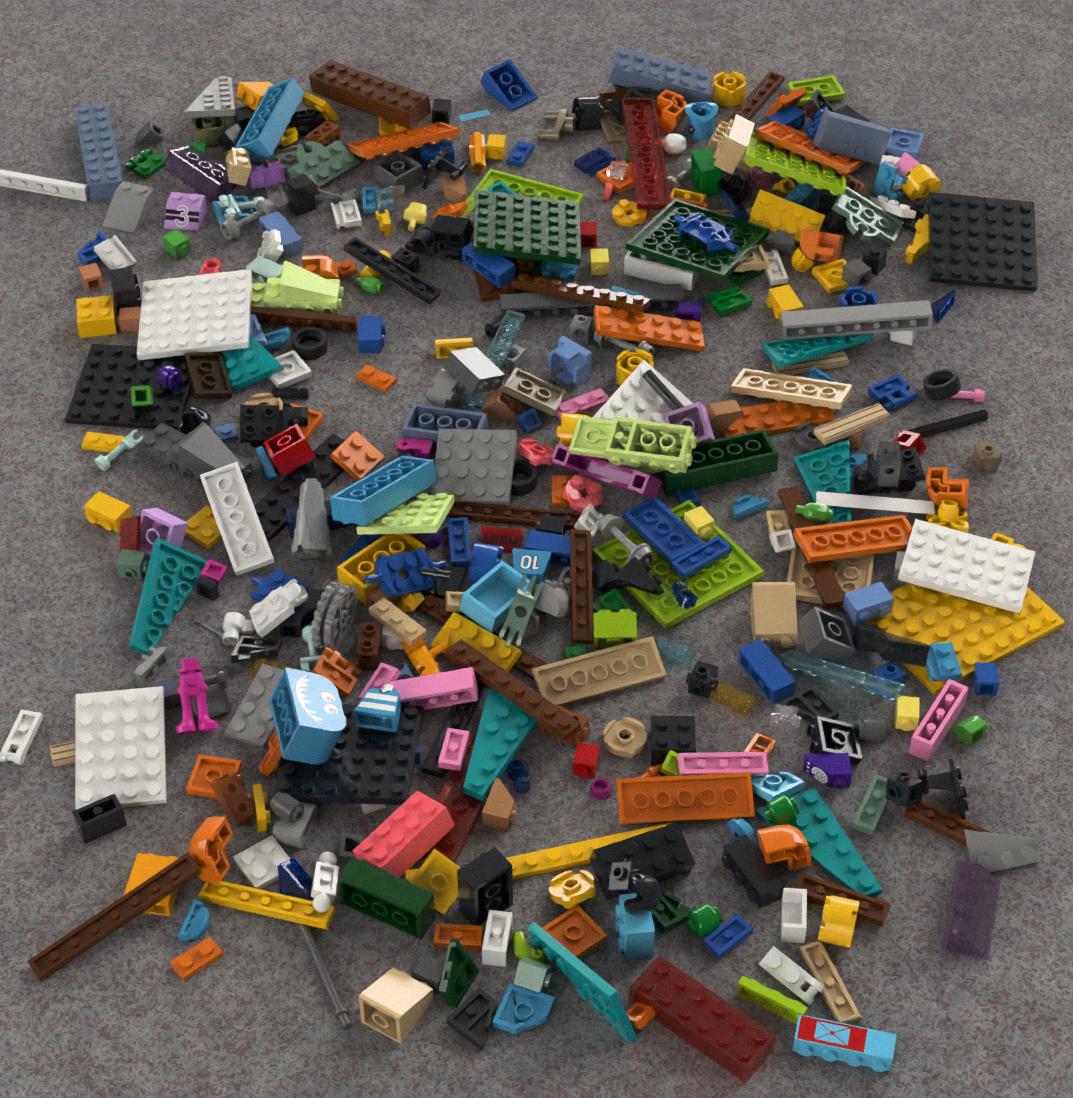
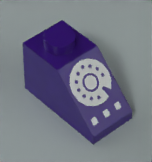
M848 753L804 754L803 771L827 787L841 789L850 786L852 770Z

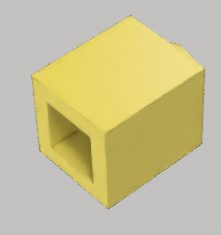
M608 248L590 249L591 275H609Z
M702 506L684 513V524L701 540L714 535L715 520Z
M897 696L895 728L902 729L903 731L916 730L919 723V698Z

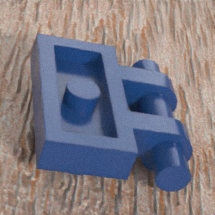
M824 107L818 110L814 116V122L806 124L805 131L809 139L814 140L824 111H830L828 108Z
M899 374L868 387V394L877 403L886 402L883 405L886 411L891 409L894 411L900 405L909 404L918 397L915 391L908 392L910 384Z

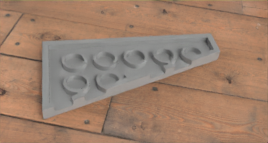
M220 76L214 79L184 111V117L235 116L232 78Z

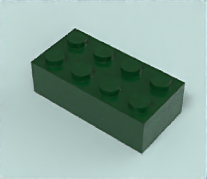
M353 857L338 877L341 904L422 940L435 920L434 893L425 887H419L410 883L405 878H398L384 869H378L364 860H357Z

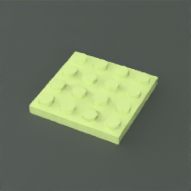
M447 493L436 495L418 494L406 500L404 504L396 506L394 510L383 514L381 518L373 520L368 526L357 525V535L437 533L455 502L454 495H447Z

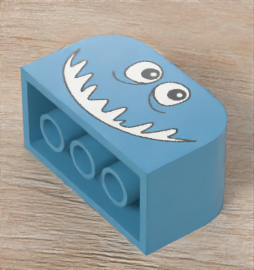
M285 667L269 700L283 759L309 764H323L329 759L346 726V716L343 712L338 690L330 680L319 674Z

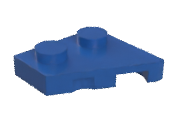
M101 232L96 234L97 238L94 241L90 240L77 253L78 259L84 265L102 261L94 251V246L107 240Z

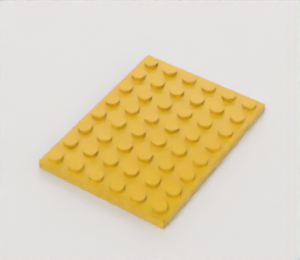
M911 583L890 593L894 598L891 613L862 622L876 625L881 630L890 634L926 643L929 646L935 643L952 642L962 672L961 680H953L957 683L973 675L975 662L996 663L1063 627L1065 621L1028 587L1019 614ZM903 663L934 695L940 693L947 681L940 682V680L930 682L926 667Z

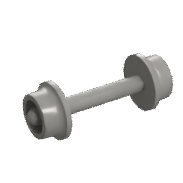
M270 199L257 201V211L237 222L232 217H227L225 222L220 224L223 236L228 240L240 238L241 227L259 217L277 211L274 203Z
M596 331L593 336V340L601 348H604L611 342L631 352H635V349H640L648 352L652 357L655 353L654 347L650 346L649 342L645 340L639 346H636L619 338L596 335Z
M607 514L602 517L598 523V530L604 540L616 537L631 552L628 562L636 557L641 562L645 560L649 566L652 564L654 554L651 552V547L647 543H642L638 546L632 543L621 532L624 523L620 517H615L613 514Z

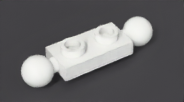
M325 851L319 856V862H316L310 897H314L313 907L320 913L330 909L331 902L334 901L336 895L339 866H335L337 857L330 851Z

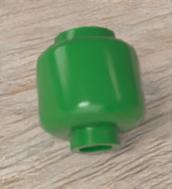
M785 794L768 801V810L765 811L769 823H775L776 826L790 825L797 821V815L800 814L794 798H789Z
M705 903L690 910L687 915L688 921L685 922L689 933L695 934L698 938L702 939L720 927L722 917L715 906Z

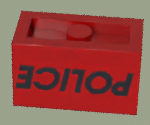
M482 526L480 543L504 547L503 552L513 553V548L520 549L524 529Z

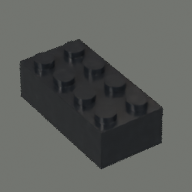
M678 822L594 849L589 858L606 900L619 896L608 890L612 862L632 859L636 861L637 865L644 868V874L652 876L658 883L691 872L695 865Z

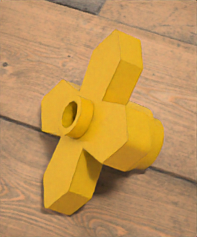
M943 500L939 505V509L934 508L935 514H926L928 523L968 533L967 511H960L956 501Z

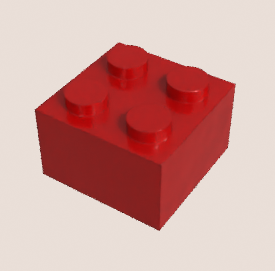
M298 424L263 442L281 476L292 473L295 468L302 464H308L316 457Z

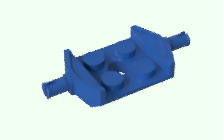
M699 213L686 218L679 214L675 215L674 221L680 223L679 236L688 233L690 236L696 237L708 244V251L724 248L734 253L738 251L739 246L731 242L734 231Z
M420 547L414 551L389 556L381 555L375 563V574L365 576L364 580L367 585L371 583L379 584L385 595L394 597L432 588L434 586V579L429 576H421L422 567L445 569L446 564H443L445 563L444 560L433 562L423 548ZM399 570L406 574L405 579L400 577Z

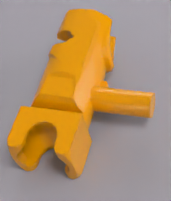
M423 639L412 647L403 640L401 641L404 651L420 676L441 673L440 665L434 659L436 655L449 648L446 641L430 650Z

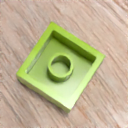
M622 609L619 612L599 610L598 613H594V648H610L637 640L636 612H632L630 609Z

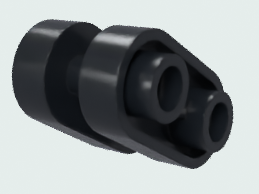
M315 109L296 111L290 119L291 122L288 124V129L295 127L299 134L297 137L306 136L320 126V113Z

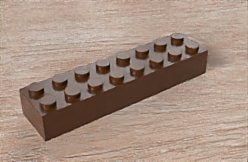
M333 60L327 61L309 75L312 92L373 116H380L384 120L408 129H412L431 113L428 95Z

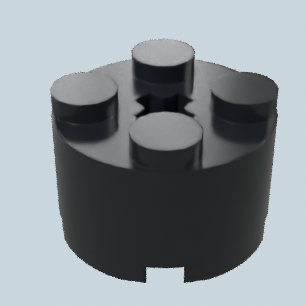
M599 97L574 98L572 113H575L576 130H600L601 116L604 115V108L600 106Z

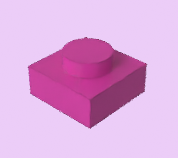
M209 559L200 576L213 580L219 586L227 572L228 566Z

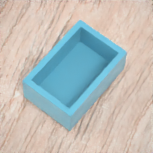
M502 560L463 593L459 610L487 631L494 632L506 621L523 575ZM527 578L522 589L523 593H525L530 582Z

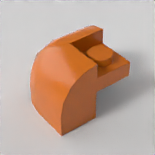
M665 89L657 97V108L647 116V121L660 126L661 132L671 133L686 117L685 106L687 103L685 97Z
M802 229L800 248L809 259L833 262L840 257L844 236Z
M302 255L303 269L325 279H340L338 266L335 260L329 256Z
M928 467L926 483L930 500L937 507H939L943 500H953L958 503L959 510H967L969 506V479H949L948 467Z
M214 816L206 818L191 838L188 846L189 854L202 872L198 875L202 881L220 883L231 868L225 856V846L234 834L226 817Z
M777 825L757 830L759 851L763 855L766 864L786 860L789 871L811 866V852L806 838L799 829L791 825Z

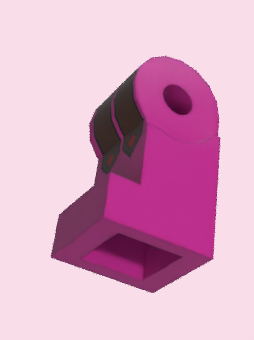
M402 438L396 444L398 457L409 452L412 457L432 460L434 454L433 440Z

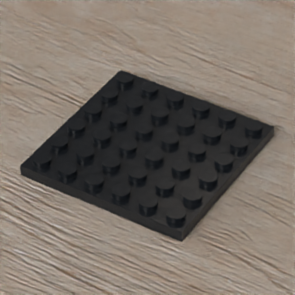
M929 192V282L1037 291L1035 202Z
M92 344L66 414L65 422L70 424L155 429L158 425L164 423L178 430L182 421L181 416L185 411L191 391L184 355L138 360L137 346ZM169 365L178 369L183 383L172 390L161 386L158 383L157 376L158 371L163 366ZM150 385L153 389V404L132 406L131 387Z
M342 704L343 712L346 716V726L329 759L323 764H309L283 759L282 757L273 796L278 792L287 793L299 802L402 805L409 799L416 761V749L419 744L424 716V706H401L397 732L356 727L354 710L357 705Z

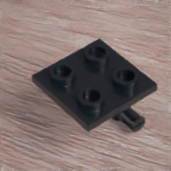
M446 147L443 152L440 151L434 161L431 160L428 164V172L423 178L424 184L422 188L426 189L441 171L451 174L450 179L456 181L458 177L464 174V170L468 167L467 163L462 162L459 166H456L446 160L450 148Z
M446 565L445 569L422 567L421 576L432 577L434 579V586L416 593L421 592L422 595L430 593L435 597L445 598L446 591L459 592L466 568Z
M953 758L948 759L950 772L927 776L925 769L922 768V773L919 769L917 771V779L923 781L922 793H924V789L926 794L929 793V788L953 791L960 817L966 820L965 811H969L966 799L967 792L965 785L961 782L960 767H955Z

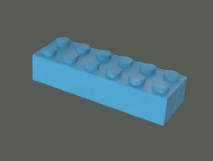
M294 78L268 87L235 148H243L249 151L251 163H256L265 157L269 158L274 154L275 147L279 144L281 136L285 133L287 125L291 122L290 119L296 112L298 104L301 103L305 92Z
M400 456L331 496L330 503L333 520L341 521L343 524L354 523L358 524V526H368L373 520L381 518L383 514L394 510L396 506L404 504L409 498L417 496L419 492L428 489L429 486L436 483L434 460Z

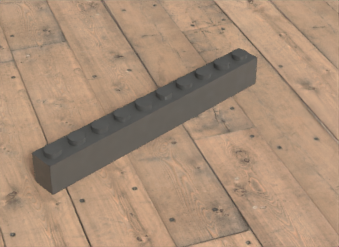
M680 284L620 287L648 295V298L651 299V306L643 313L675 311V307H679V302H683ZM542 293L500 295L501 316L506 315L511 321L574 317L575 314L594 316L593 310L595 305L605 306Z

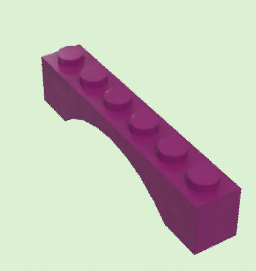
M559 443L556 444L550 462L655 500L662 483L661 480L646 473L617 466L596 457L570 454V447Z

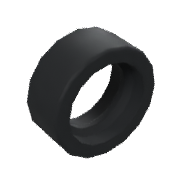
M306 327L296 331L292 336V349L295 350L301 359H318L327 352V336L321 329ZM307 340L320 342L310 347L300 345V343Z
M942 369L926 376L923 380V387L928 399L939 401L956 395L961 390V382L955 370Z
M514 460L513 474L522 473L530 478L522 482L512 481L511 495L523 496L529 494L537 486V469L528 461Z

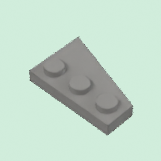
M964 829L971 871L975 876L1040 861L1035 838Z

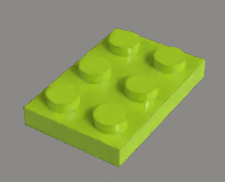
M834 75L789 82L787 86L789 92L795 88L800 89L804 87L807 93L798 102V107L803 106L804 102L810 99L812 93L816 90L822 94L827 102L845 99V92Z

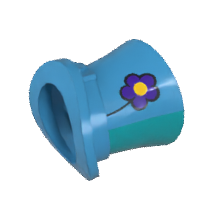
M712 102L687 104L685 112L689 119L685 128L686 134L691 138L699 140L710 138L715 130L713 119L718 113L717 104Z

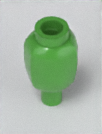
M365 276L363 279L357 277L355 280V284L361 285L362 290L371 294L384 293L386 289V284L376 277Z
M808 503L805 506L796 505L795 513L803 514L805 518L811 519L812 522H830L833 516V510H830L825 504Z

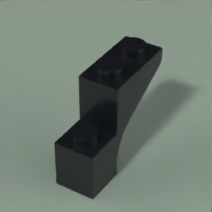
M636 557L631 559L621 569L615 562L611 564L605 559L592 570V583L603 594L614 588L617 589L624 586L632 587L655 596H660L665 592L660 586L662 581L655 574L652 575L649 572L651 567L645 560L641 562Z
M310 588L305 607H294V613L279 624L281 636L301 638L302 629L314 620V612L317 610L318 600L320 601L321 594L325 590Z
M858 622L855 624L852 641L857 650L877 652L885 661L925 667L930 648L928 644L890 634L881 630L876 625Z

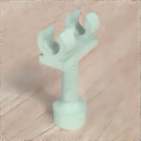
M229 194L228 196H219L220 201H217L221 208L228 206L226 209L227 214H224L226 218L238 219L241 212L240 209L254 208L257 211V201H264L265 199L261 196L255 197L253 201L236 203L232 195Z
M133 430L108 455L97 457L95 463L105 472L111 467L110 462L124 452V450H130L142 440L143 435L135 440L133 434L138 430Z
M306 626L302 629V637L305 642H308L310 657L300 658L301 671L310 672L309 667H315L322 656L318 655L317 647L312 642L313 635L311 630L313 626Z

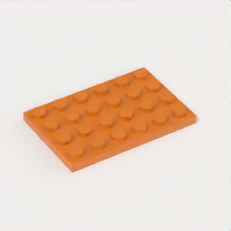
M776 121L757 128L754 136L758 137V140L761 142H771L778 149L785 148L793 155L799 156L800 154L805 156L807 161H817L821 163L822 167L834 168L841 175L849 174L865 163L863 160L819 149L813 143V140L808 138L806 133Z
M436 122L346 144V148L351 153L370 160L376 158V155L382 154V156L391 155L392 151L395 150L403 152L412 146L420 148L424 146V143L428 142L436 144L445 138L446 140L456 139L457 135H461L459 127Z

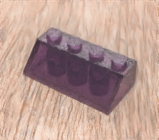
M192 145L168 152L164 169L170 172L172 176L180 179L185 185H189L197 193L205 195L210 202L220 201L219 196H228L238 185L229 182L227 168Z
M961 860L956 862L941 950L988 960L1000 883L980 864Z

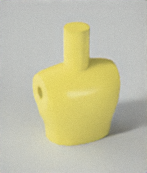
M412 202L405 209L403 219L409 222V231H414L416 224H425L427 207L424 204Z

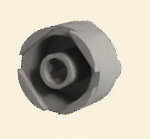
M446 369L440 370L432 380L434 385L432 388L428 387L426 393V400L431 404L455 409L458 402L462 403L467 397L466 388Z

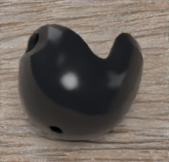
M736 174L727 182L724 178H721L718 183V190L720 195L723 190H726L738 197L740 202H742L748 196V183L741 174Z
M190 407L182 414V424L178 430L187 435L202 422L210 427L211 415L201 408Z
M642 873L629 875L628 882L636 892V898L627 899L624 902L625 911L629 914H643L655 909L661 899V889L657 880L650 875Z

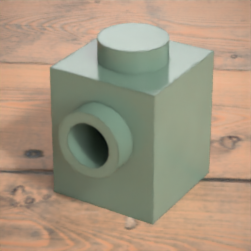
M122 549L116 562L118 576L128 579H142L144 573L147 572L149 564L146 552Z
M525 957L519 961L513 984L541 993L546 987L549 988L553 980V974L551 973L552 965Z

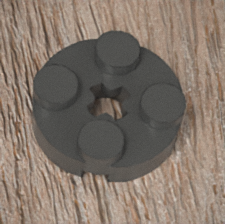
M806 422L799 425L795 430L794 444L803 452L809 453L832 445V442L824 445L814 434V428L824 424L818 423L817 426L811 425L812 422Z

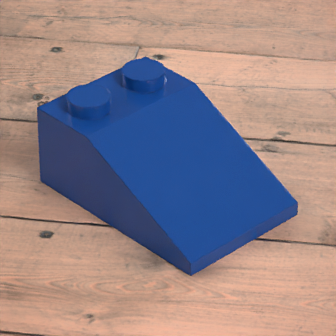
M510 59L485 71L480 81L488 94L511 111L538 98Z
M445 138L441 139L440 143L430 144L428 142L424 143L423 147L416 148L420 165H422V171L427 170L430 161H434L440 151L443 152L446 147L450 148L446 160L455 165L454 148L451 140H446Z

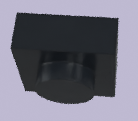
M202 576L196 580L197 593L213 601L219 597L216 582Z

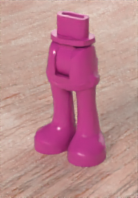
M198 658L181 660L180 680L177 691L180 694L182 703V723L176 727L177 735L196 733L191 698L193 696L196 697L198 732L204 733L218 730L217 722L210 719L206 701L208 686L205 684L201 672L202 667H199Z

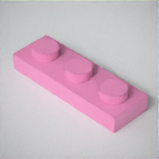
M602 388L561 403L555 412V416L561 422L562 413L575 414L578 409L587 412L602 407L609 397Z

